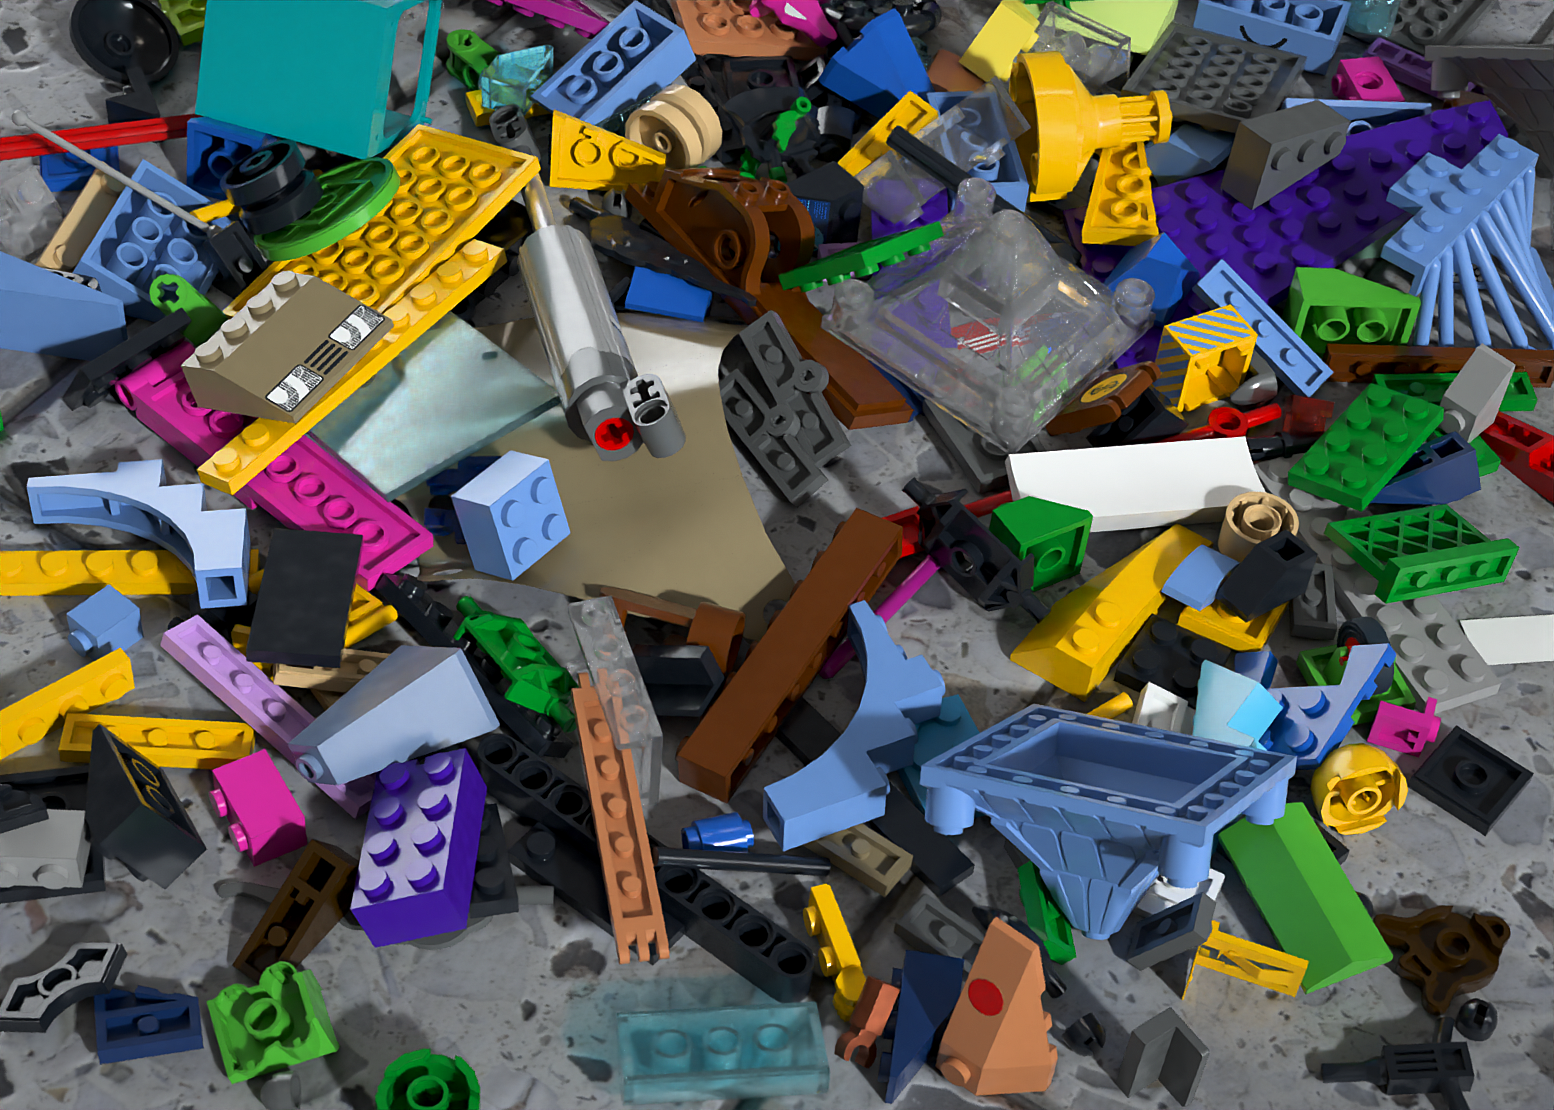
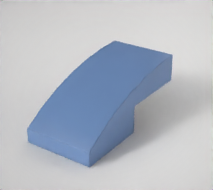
M1201 544L1176 568L1164 584L1161 592L1201 611L1214 602L1220 586L1230 577L1240 562Z

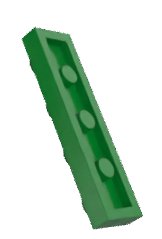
M1513 372L1498 411H1534L1538 399L1527 372ZM1459 373L1374 374L1372 383L1440 406L1444 393Z

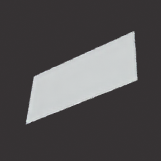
M1554 614L1460 620L1466 637L1487 665L1554 661Z

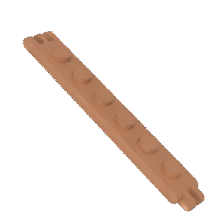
M606 670L596 671L597 686H590L588 672L578 673L579 688H571L572 704L619 965L630 963V950L628 946L635 945L638 961H649L648 944L651 943L656 944V953L659 960L668 959L669 945L618 684H609Z

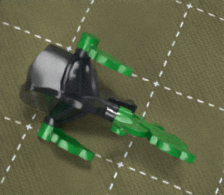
M769 87L753 89L732 97L722 106L726 112L733 115L742 125V131L739 135L746 149L745 153L740 156L742 162L740 167L741 176L755 179L757 169L761 164L767 163L769 178L786 184L788 182L783 162H786L788 167L791 168L792 173L796 174V178L816 170L809 165L808 161L813 160L818 155V151L814 148L819 146L818 138L821 137V132L818 127L820 124L814 115L808 113L811 109V102L804 88Z

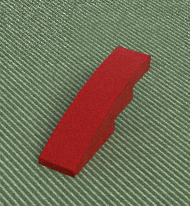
M1498 411L1494 423L1480 433L1479 436L1501 459V465L1524 484L1554 503V436Z

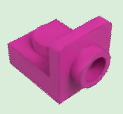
M1428 697L1422 713L1380 701L1369 730L1367 742L1419 758L1425 742L1434 743L1439 730L1441 717L1434 715L1437 699Z

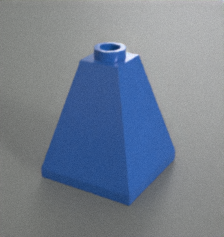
M208 117L189 119L187 121L186 186L204 196L222 201L228 199L220 186L223 175L248 154L276 142L277 136Z

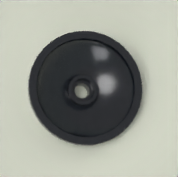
M78 0L70 14L69 34L74 48L87 65L107 79L128 85L126 70L141 67L148 85L164 79L177 62L179 42L176 31L167 16L149 0Z

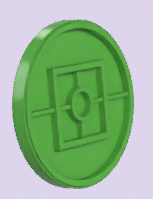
M370 157L345 163L318 175L316 178L320 182L324 193L320 201L310 211L281 229L267 234L254 235V243L262 256L270 261H286L300 258L326 248L362 227L391 201L400 186V175L393 163L385 158Z

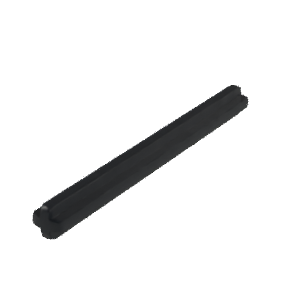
M896 126L887 137L886 144L1028 244L1067 243L903 127ZM1070 245L1075 265L1077 266L1082 254Z

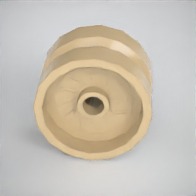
M672 84L660 90L649 102L641 105L630 114L625 123V138L666 154L665 169L697 168L699 164L706 162L717 152L722 143V129L717 114L703 96L685 85Z

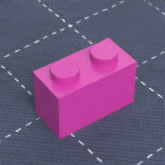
M266 749L212 770L215 789L209 792V798L213 809L219 818L227 817L230 823L228 831L235 849L238 852L245 850L254 867L307 845L305 816Z

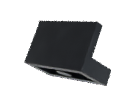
M636 644L628 655L632 666L642 682L632 697L639 715L702 717L726 680L709 646ZM630 700L625 708L629 714L637 715Z

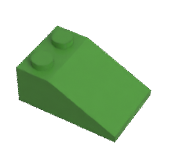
M1296 267L1281 319L1319 358H1323L1327 344L1407 346L1421 301L1419 297L1335 268Z

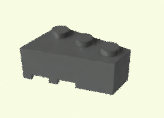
M1315 100L1239 122L1220 188L1250 210L1255 209L1338 156L1345 146L1346 134L1351 121L1320 100Z

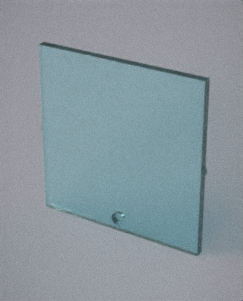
M449 311L306 434L384 500L390 502L473 453L479 452L480 449L561 402L554 387Z

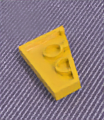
M554 109L550 187L609 191L614 188L615 191H622V189L627 191L629 183L660 182L666 165V154Z

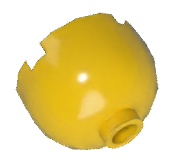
M1364 743L1348 744L1333 750L1323 761L1322 765L1314 770L1310 788L1316 811L1323 823L1328 828L1329 825L1334 826L1338 833L1344 835L1362 834L1387 822L1384 814L1390 811L1394 805L1399 810L1404 804L1408 792L1406 778L1396 763L1383 750Z

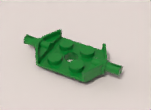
M471 596L461 598L456 608L465 619L453 638L459 641L460 637L466 634H471L476 638L477 647L487 655H490L501 667L500 672L503 677L512 682L504 695L507 700L538 713L547 714L558 723L565 733L574 731L577 728L575 715L568 707L572 703L571 688H579V686L566 668L561 667L534 637L521 618L496 615L491 611L482 610Z

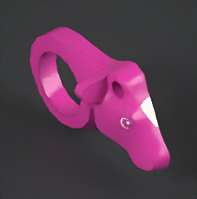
M753 0L749 6L753 17L758 18L774 12L781 23L805 33L821 48L829 45L837 38L835 29L827 21L818 3L821 0Z

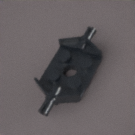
M915 477L904 486L902 491L920 507L917 511L919 515V545L986 611L990 612L1013 607L1016 610L1021 606L1038 624L1051 612V609H1048L1033 594L1031 589L1034 585V555L1030 553L1020 561L1005 544L997 539L973 513L959 502L968 493L966 489L936 496L928 492ZM963 553H965L970 558L972 563H970L964 557Z

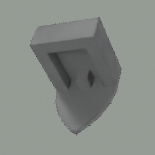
M1253 350L1245 382L1229 396V400L1237 405H1257L1271 400L1277 395L1275 373L1267 361L1255 350Z

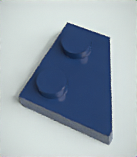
M140 985L137 986L135 993L112 988L110 994L94 996L97 1053L100 1065L204 1048L198 997L180 993L165 994L155 988Z

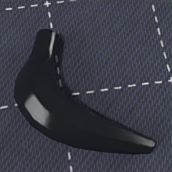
M986 905L973 906L972 913L986 931L990 923L997 917L1039 945L1046 985L1045 990L1053 999L1065 993L1067 986L1055 971L1048 950L1042 940L1027 924L1001 909Z

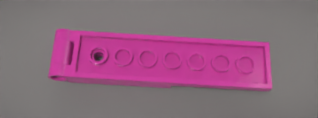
M183 341L133 373L131 372L115 383V389L122 403L130 410H136V417L196 466L200 467L259 417L198 407L181 368V365L195 353V347L189 342ZM306 435L299 438L234 494L236 498L251 510L260 505L289 529L363 535V550L356 583L367 592L376 587L384 573L393 575L434 546L433 534Z

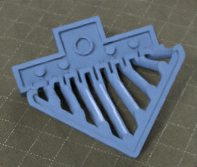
M1498 134L1463 169L1428 152L1389 189L1386 201L1414 215L1384 244L1380 256L1415 275L1409 293L1415 297L1420 293L1421 305L1417 314L1412 346L1429 345L1438 289V347H1454V271L1458 274L1475 341L1474 348H1477L1482 343L1489 348H1494L1491 346V339L1472 267L1473 263L1478 267L1511 340V349H1535L1527 343V336L1491 259L1490 254L1497 257L1536 321L1537 327L1540 328L1549 343L1548 348L1543 350H1554V289L1537 250L1531 247L1535 186L1534 168L1539 157L1538 153L1520 145L1511 138Z

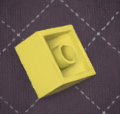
M1003 0L959 62L988 84L997 83L999 79L1006 83L1010 77L1012 63H1015L1013 60L1019 51L1022 50L1028 53L1039 38V35L1034 31L1040 22L1019 0Z

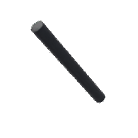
M654 847L651 851L653 866L810 876H828L831 870V863L827 857Z

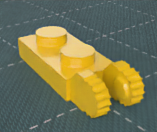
M826 883L811 887L809 905L803 909V919L808 935L810 937L816 936L821 947L818 949V957L824 976H832L836 992L832 1003L835 1010H838L837 1015L844 1022H849L866 978L831 886Z

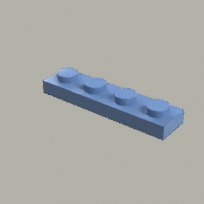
M1223 259L1192 288L1211 310L1230 304L1258 334L1254 350L1267 361L1275 375L1302 402L1307 400L1333 373L1311 348Z

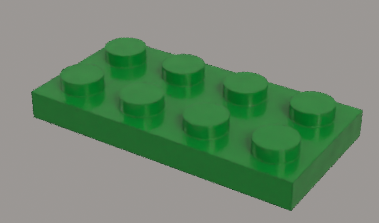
M1370 383L1288 471V485L1362 512L1443 421L1444 407Z

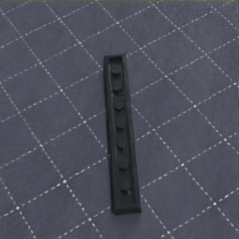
M742 639L732 672H738L745 662L750 645L744 639ZM801 697L779 726L775 736L807 766L823 755L841 734L811 704ZM889 781L890 792L886 794L885 815L866 821L863 824L913 855L912 864L909 869L939 898L972 875L975 864L944 834L935 832L933 830L934 825L925 821V815Z

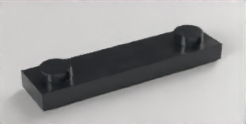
M538 822L508 849L510 863L540 885L554 886V895L614 937L601 865ZM662 910L670 949L684 935L685 925ZM655 943L648 944L650 960L647 962L652 966L659 960ZM636 945L628 946L630 950L637 954Z

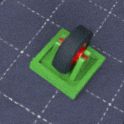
M1359 617L1343 622L1338 631L1337 644L1300 651L1296 663L1309 686L1340 685L1352 646L1389 643L1391 646L1384 628L1377 620L1372 617ZM1396 657L1390 668L1383 666L1374 680L1378 687L1370 699L1361 700L1351 715L1354 721L1353 725L1373 721L1380 701L1414 710L1416 700L1395 665Z

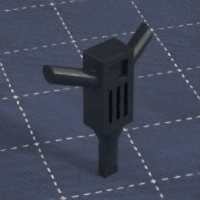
M1448 1016L1441 1017L1435 1021L1432 1043L1383 1045L1380 1056H1374L1362 1062L1321 1063L1323 1083L1366 1081L1378 1086L1384 1085L1386 1095L1441 1093L1449 1110H1470L1462 1092L1471 1091L1475 1075L1467 1041L1451 1042L1455 1021L1454 1018Z

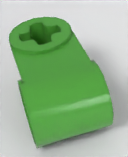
M458 29L448 34L446 44L450 50V57L446 62V69L451 76L466 85L470 91L493 88L502 84L499 83V56L503 55L501 52L492 48L470 30Z
M160 275L150 285L149 294L151 301L162 313L168 316L182 307L192 321L183 335L197 347L208 341L221 328V325L228 320V317L203 294H200L189 282L179 275ZM176 283L179 286L176 290V294L179 297L178 301H164L162 297L165 291L161 288L162 285H173Z

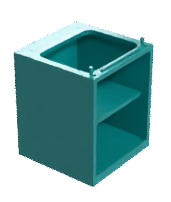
M207 0L195 114L359 159L374 157L402 140L418 124L432 123V119L425 117L429 100L442 0H429L415 106L411 116L387 110L386 106L399 19L405 10L426 0Z

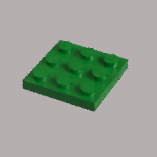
M940 221L855 244L782 273L778 277L783 290L799 286L801 293L823 286V279L827 280L828 286L850 279V272H854L856 278L879 271L877 264L879 262L882 264V267L904 261L906 260L904 256L906 251L908 257L931 249L929 242L943 237L944 233Z

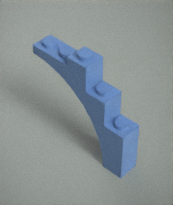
M163 459L119 462L116 472L28 478L27 492L34 524L72 523L95 525L138 535L156 542L175 554L191 571L197 583L201 609L247 605L251 541L246 508L208 511L204 483L167 486Z
M865 600L849 605L847 637L859 658L865 682V689L859 709L845 732L823 755L797 773L764 787L763 819L782 851L885 815L886 794L890 792V785L886 774L913 765L914 746L918 742L915 724L940 716L942 696L945 694V684L941 674L936 669L932 670L923 655L907 659L902 646L899 644L895 645L888 635L883 618L880 615H875Z

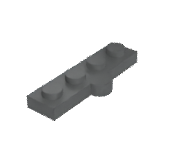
M772 310L768 311L742 330L739 335L777 404L788 406L799 416L800 429L795 436L815 464L821 468L851 446L822 394V391L829 382L828 371L824 365L816 361L803 360L778 313Z
M736 368L719 383L725 419L788 500L798 508L822 487L828 479L795 439V435L800 429L799 416L786 405H777L771 408L746 376Z

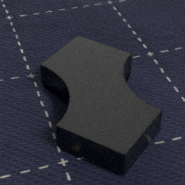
M74 942L67 954L52 967L33 976L15 978L0 1006V1032L46 1033L56 1017L74 1003L91 996L110 994L128 955L122 943Z

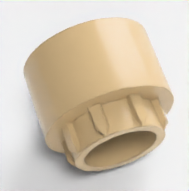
M1265 492L1240 494L1232 499L1227 506L1218 537L1220 553L1241 563L1256 544L1286 529L1296 536L1299 528L1298 516L1290 504L1273 494Z

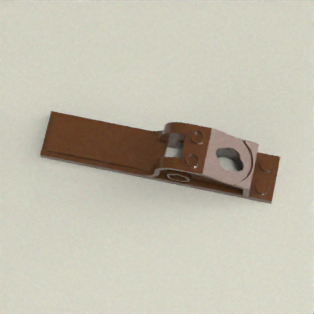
M725 167L664 169L660 182L629 183L624 197L672 246L681 253L698 260L718 280L743 289L757 299L756 306L751 307L740 299L718 293L748 326L770 310L778 313L803 360L816 361L827 369L829 382L822 391V394L834 415L848 430L908 423L914 409L906 402V398L808 300L806 292L801 293L799 286L787 290L782 289L778 275L808 264L815 245V231L812 218L806 207L790 192V188L785 183L765 177L757 180L741 176L740 171ZM776 237L780 243L778 256L774 251V239ZM729 247L735 253L734 258H732L730 255Z

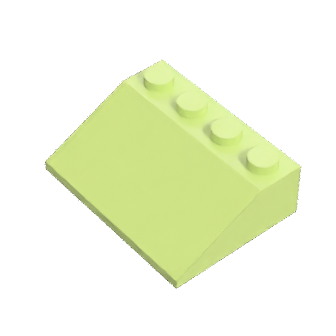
M1024 0L1019 1L1041 24L1147 56L1169 24L1173 22L1179 0H1092L1070 2L1073 13L1067 19H1065V15H1063V19L1057 16L1055 3L1025 5Z

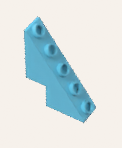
M1204 660L1201 665L1200 679L1197 683L1198 696L1196 711L1193 716L1192 735L1266 750L1258 741L1283 707L1259 682ZM1242 813L1238 814L1213 835L1211 857L1216 851L1219 841L1218 834L1235 824L1243 815Z

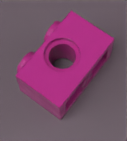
M1380 56L1341 59L1339 61L1336 75H1333L1331 80L1332 92L1334 96H1337L1338 100L1405 102L1404 97Z

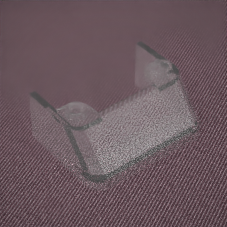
M995 76L957 105L919 130L914 136L965 172H968L982 161L988 167L1003 157L1005 152L1002 150V147L1030 129L1031 126ZM894 149L887 151L854 176L856 180L864 185L862 200L864 205L893 224L901 220L905 226L924 213L921 206L927 200L946 188L944 184Z

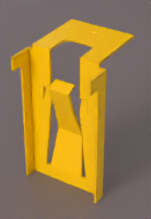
M1212 920V932L1203 945L1220 950L1217 959L1223 954L1240 967L1227 965L1225 962L1210 958V950L1200 949L1201 945L1198 946L1181 1000L1184 999L1188 985L1192 981L1195 963L1295 997L1309 961L1218 931L1220 922ZM1246 959L1289 971L1261 969Z

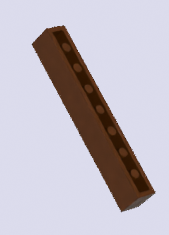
M859 508L854 510L846 522L841 521L838 524L832 542L825 551L820 550L812 563L811 571L804 581L800 579L796 582L791 591L790 599L783 610H777L772 615L767 632L760 641L755 640L747 651L745 662L738 672L733 671L729 674L724 683L722 694L714 704L710 703L702 717H700L699 725L693 734L685 736L679 743L675 754V760L678 762L679 782L726 804L729 802L778 732L779 726L799 699L805 694L847 634L849 605L863 600L868 604L901 557L903 526Z

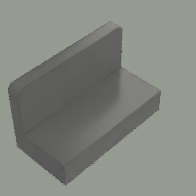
M1169 1007L1132 1030L1115 1084L1129 1098L1156 1080H1159L1182 1107H1185L1193 1101L1210 1051L1177 1013Z

